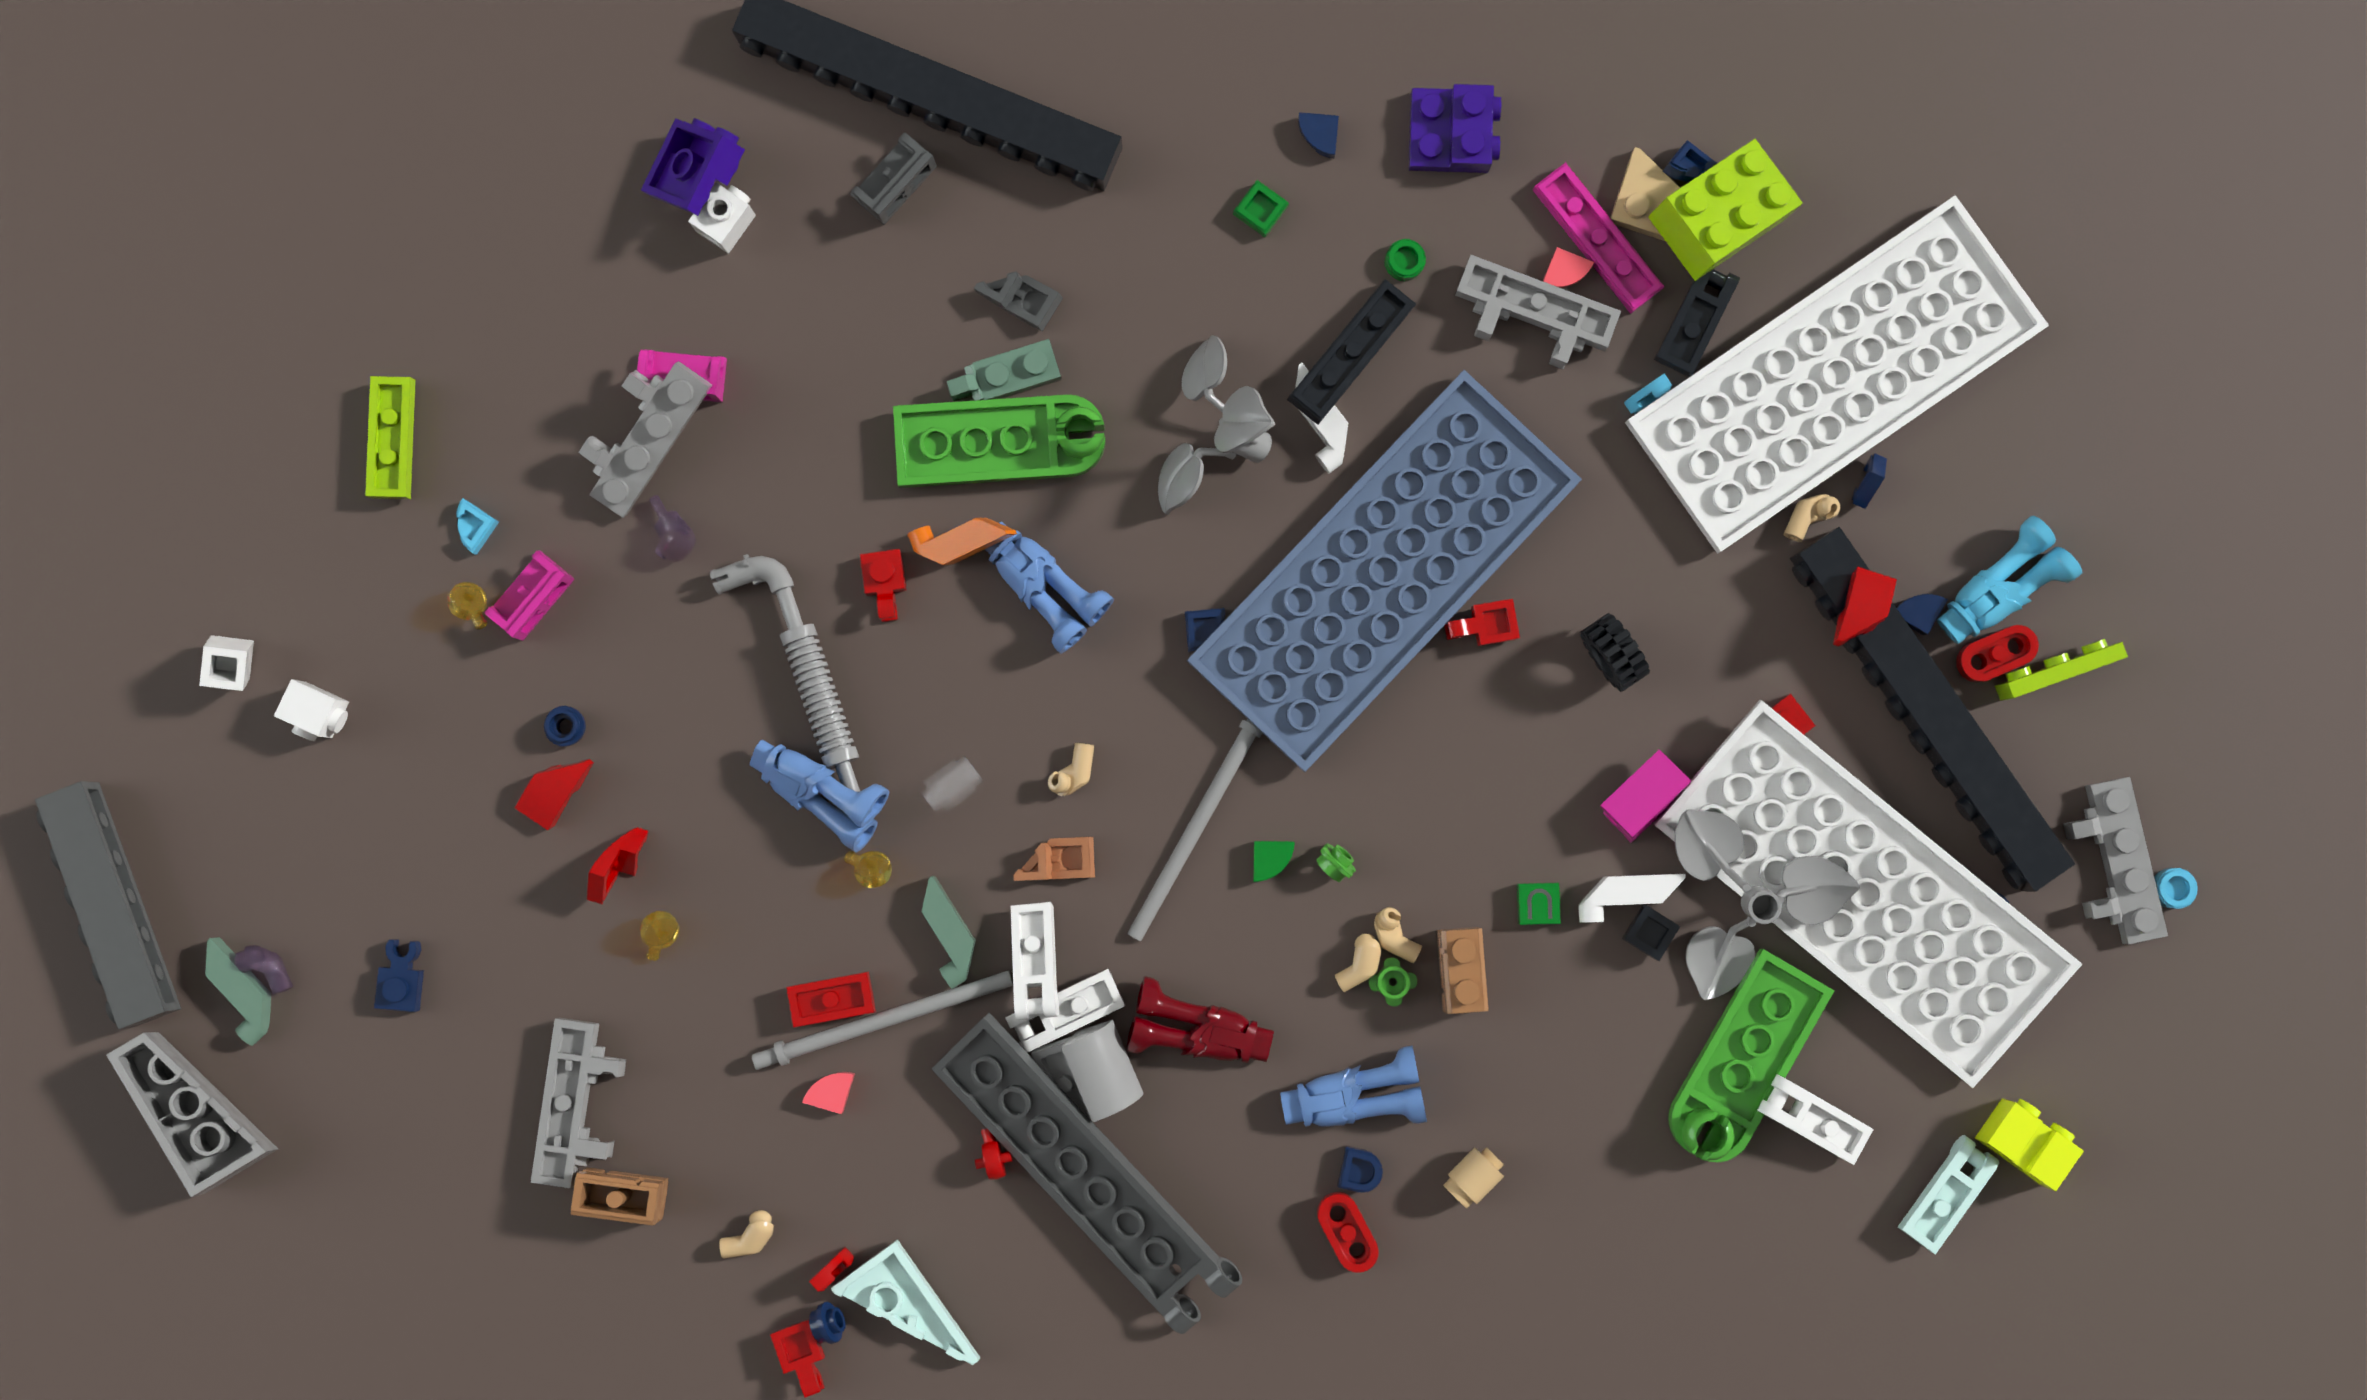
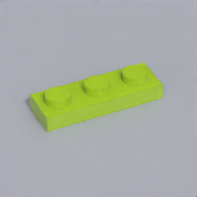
M370 376L365 496L368 498L411 499L416 382L411 377Z
M2101 639L2081 646L2083 654L2069 658L2066 652L2043 660L2045 665L2043 669L2031 672L2030 666H2026L2006 673L2008 681L1995 685L2000 701L2013 699L2127 658L2128 655L2123 642L2107 645L2106 640Z

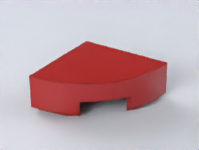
M844 1247L809 1282L818 1292L824 1291L838 1275L853 1263L855 1257Z

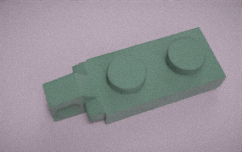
M1046 339L973 362L972 365L964 367L966 375L947 381V386L953 401L971 395L974 401L991 400L1021 393L1059 381L1062 378L1050 340Z

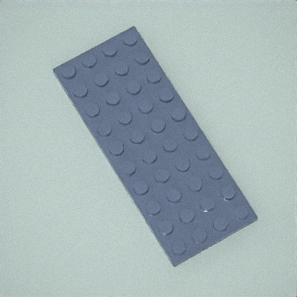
M1463 370L1191 655L1187 662L1305 773L1582 479L1468 372Z

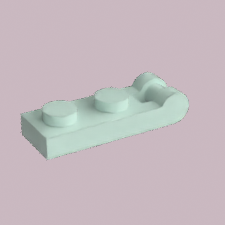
M1966 1135L1960 1136L1955 1141L1946 1160L1898 1225L1900 1230L1935 1255L1999 1165V1160L1989 1152L1983 1154L1975 1148L1976 1143ZM1966 1161L1973 1166V1172L1969 1177L1960 1171Z

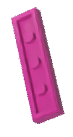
M1566 162L1534 186L1533 192L1588 260L1594 262L1593 267L1630 314L1664 288V285Z

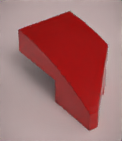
M1861 567L1855 569L1851 576L1845 608L1838 617L1833 645L1839 647L1853 637L1873 631L1879 623L1888 617L1897 579Z
M586 759L563 766L560 764L534 774L517 802L515 809L546 830L551 829L556 825L572 794L582 786L594 762Z
M638 827L632 829L612 843L601 854L588 873L587 900L603 904L618 877L619 871L635 876L638 868V853L647 840L648 830Z

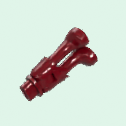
M1143 977L1136 1004V1013L1194 1024V1026L1189 1031L1134 1016L1126 1045L1127 1052L1142 1053L1150 1046H1164L1183 1050L1181 1055H1193V1058L1206 1057L1222 1061H1234L1241 1058L1244 1063H1248L1250 1058L1267 1062L1274 1030L1257 1027V1021L1251 1020L1249 1025L1248 1019L1243 1015L1224 1007H1217L1215 1005L1206 1007L1171 998L1162 992L1159 981L1151 977Z

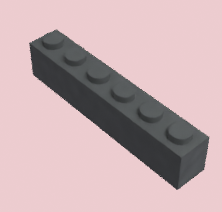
M80 781L36 798L35 801L38 807L36 813L37 821L49 837L52 846L50 850L51 860L62 873L66 884L64 895L68 904L75 909L80 923L78 925V934L83 944L89 948L94 962L92 963V973L95 980L104 989L107 998L106 1012L110 1020L117 1025L119 1030L136 1027L180 1010V1003L100 783Z

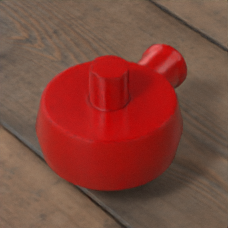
M987 1128L981 1130L984 1142L982 1144L983 1158L975 1159V1166L977 1170L985 1168L989 1180H998L1006 1176L1004 1163L1013 1161V1158L1009 1151L1002 1153L1000 1144L996 1141L995 1136Z

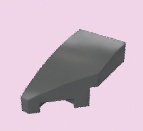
M1017 271L1008 273L1007 278L987 284L982 281L976 283L974 290L981 296L1042 332L1063 299L1059 292L1027 275L1020 276Z

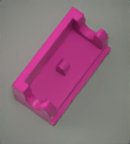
M640 350L637 371L648 379L652 380L655 375L665 379L673 365L679 361L712 384L703 401L723 402L727 365L726 357Z
M540 550L535 551L531 556L533 558L494 606L488 607L484 612L511 637L522 641L575 580Z
M1659 749L1609 796L1600 807L1604 810V816L1632 843L1666 810L1677 795L1689 786L1691 780Z

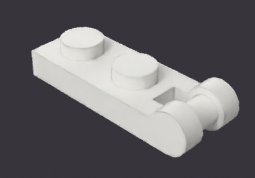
M1051 902L1012 905L1013 992L1016 1020H1027L1031 1018V1015L1044 1014L1045 1018L1058 1017L1059 1001L1056 978L1054 906ZM1042 987V998L1029 999V988Z
M1106 969L1057 992L1059 1001L1058 1017L1045 1018L1044 1014L1031 1015L1030 1019L1039 1016L1046 1029L1038 1034L1034 1033L1029 1022L1030 1019L1016 1020L1015 1013L1005 1017L1010 1029L1015 1028L1021 1041L1018 1044L1028 1053L1124 1007L1125 1003L1109 969Z
M1776 1074L1771 1084L1774 1087L1767 1101L1762 1100L1757 1111L1841 1159L1855 1165L1874 1129ZM1791 1096L1796 1100L1789 1113H1787L1782 1108L1788 1097Z

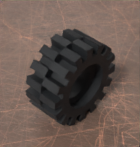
M1607 613L1580 632V637L1584 641L1585 648L1589 650L1588 654L1591 659H1594L1595 665L1599 670H1602L1604 677L1610 680L1611 685L1617 688L1618 691L1623 692L1650 673L1649 664L1645 660L1646 657L1638 649L1639 645L1635 640L1633 641L1630 637V632L1623 628V624L1616 620L1614 615Z

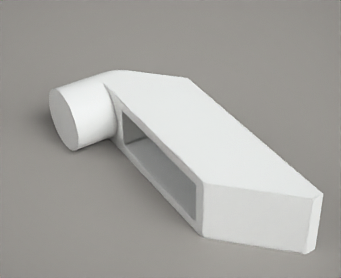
M1303 363L1299 364L1295 388L1309 372ZM1335 405L1319 425L1301 412L1326 445L1315 454V457L1328 474L1343 463L1348 430L1347 420Z
M1685 874L1604 876L1579 904V922H1604V905L1663 903L1686 878Z

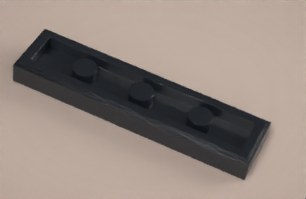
M1385 279L1287 400L1319 425L1412 311L1416 303Z

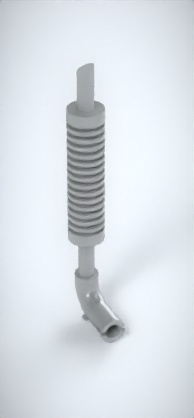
M746 554L743 555L744 560L711 570V580L716 579L718 581L713 583V586L719 595L753 582V585L767 582L771 593L777 595L788 628L787 631L780 634L783 647H788L785 650L786 655H791L787 659L788 662H793L790 665L791 670H796L792 674L794 678L798 677L795 680L796 685H801L798 691L799 693H804L800 697L802 701L806 700L803 703L804 708H809L805 712L807 716L811 715L808 719L809 723H814L811 729L816 731L813 734L814 738H819L816 744L817 746H822L819 749V753L824 754L821 757L823 765H826L828 769L835 767L840 783L849 789L860 792L850 763L858 759L859 755L856 746H851L854 743L853 738H848L852 734L850 731H846L849 728L848 723H843L846 717L845 715H840L844 711L843 708H838L841 705L840 700H835L839 696L837 692L833 693L836 690L835 685H830L833 679L832 677H827L831 673L829 669L825 670L828 667L827 662H822L826 658L824 654H820L823 652L822 647H817L820 641L815 639L818 636L814 624L803 625L791 590L795 586L786 567L774 558L766 556L749 557Z

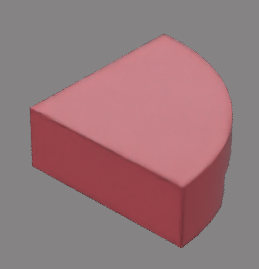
M1557 247L1543 282L1559 288L1571 286L1587 275L1594 262Z
M838 1072L821 1078L807 1091L802 1103L842 1114L855 1073Z

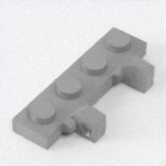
M1470 255L1455 296L1475 303L1472 312L1481 315L1474 336L1489 341L1498 318L1507 321L1509 316L1550 331L1548 337L1557 340L1548 364L1560 369H1564L1565 365L1568 364L1572 350L1582 352L1585 344L1605 352L1621 313L1618 309L1474 255Z
M679 361L673 365L665 379L655 375L650 380L637 370L630 372L622 387L636 398L643 400L638 407L643 411L622 445L616 443L610 448L596 437L590 436L578 452L596 465L593 472L600 476V479L589 495L622 518L628 515L712 387L711 383Z
M2123 777L2086 785L2085 789L2090 808L2084 809L2086 819L2063 823L2068 840L2089 836L2094 837L2095 844H2099L2109 887L2106 888L2108 897L2082 903L2085 919H2098L2109 916L2111 925L2118 924L2122 944L2129 945L2168 936L2131 778Z
M555 1018L530 1183L573 1188L576 1174L578 1173V1166H588L589 1158L606 1160L607 1157L612 1158L615 1141L600 1142L598 1138L589 1137L590 1128L584 1127L590 1084L597 1083L598 1075L613 1074L615 1077H622L625 1074L627 1059L604 1056L606 1047L596 1046L599 1023L566 1018Z

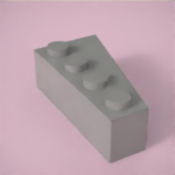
M144 1032L106 1055L190 1197L209 1192L278 1150L253 1123L159 1032Z

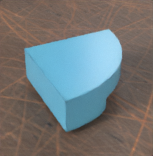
M1664 373L1632 395L1624 404L1631 414H1636L1666 394L1671 389L1672 384Z
M462 498L456 511L460 539L471 553L477 555L499 521L468 500Z

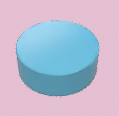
M2166 868L2155 875L2156 887L2160 903L2163 907L2181 909L2189 906L2195 900L2198 891L2197 882L2194 876L2187 870Z

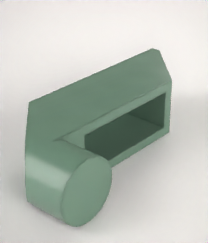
M931 876L928 880L921 912L952 960L939 968L949 987L954 989L967 980L976 940L937 878Z
M220 937L209 938L207 940L205 976L245 1018L235 1028V1031L245 1043L253 1046L268 1031L271 1013V992Z

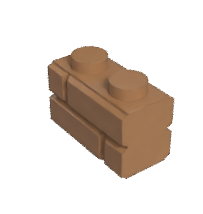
M1469 927L1436 930L1441 988L1444 989V993L1441 994L1443 1012L1457 1014L1488 1011L1482 928Z
M587 1167L576 1174L571 1215L653 1226L663 1219L668 1178L618 1171L606 1173L603 1169Z

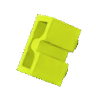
M2002 1098L1975 1139L2039 1185L2057 1191L2084 1150L2072 1143L2075 1136L2062 1126L2053 1122L2049 1128L2043 1124V1121L2038 1119L2041 1112L2030 1103L2020 1098L2017 1103Z

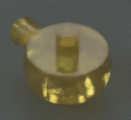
M462 582L455 585L450 590L447 599L448 608L451 613L460 619L471 620L477 630L485 628L488 622L482 613L486 609L487 597L483 589L470 582Z
M849 851L845 855V863L854 866V876L862 886L877 888L887 883L890 879L892 864L884 853L868 851L858 855L854 851Z
M666 911L650 913L643 919L640 925L641 938L649 946L646 957L649 960H658L661 949L671 946L678 938V922L674 916Z

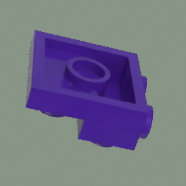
M1454 84L1452 89L1412 88L1409 171L1489 172L1492 160H1499L1501 145L1500 136H1493V121H1500L1502 105L1501 97L1494 96V85Z
M675 118L641 191L653 198L698 216L710 196L714 182L716 181L728 186L732 176L738 169L739 161L745 149L737 145L739 137L723 128L717 127L715 129L696 118L693 119L691 124Z

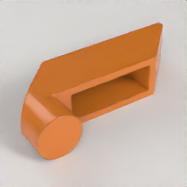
M974 518L935 538L930 526L915 529L909 532L907 536L914 552L942 565H952L1017 533L1016 530L991 519Z

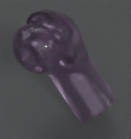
M249 945L244 948V951L236 954L235 964L237 968L242 972L254 969L264 973L273 995L293 988L284 963L277 953L258 945Z

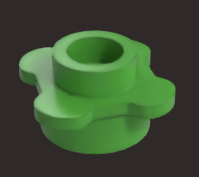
M1326 843L1320 850L1322 854L1317 859V863L1333 880L1341 882L1345 877L1350 878L1356 871L1352 865L1354 859L1343 847L1339 845L1333 847Z
M1390 957L1384 960L1383 968L1377 975L1369 979L1368 984L1372 991H1379L1386 998L1388 1005L1395 1007L1402 1003V997L1409 989L1416 987L1417 977L1414 973H1407L1400 966L1398 959ZM1395 978L1397 980L1396 985L1391 986L1389 980Z

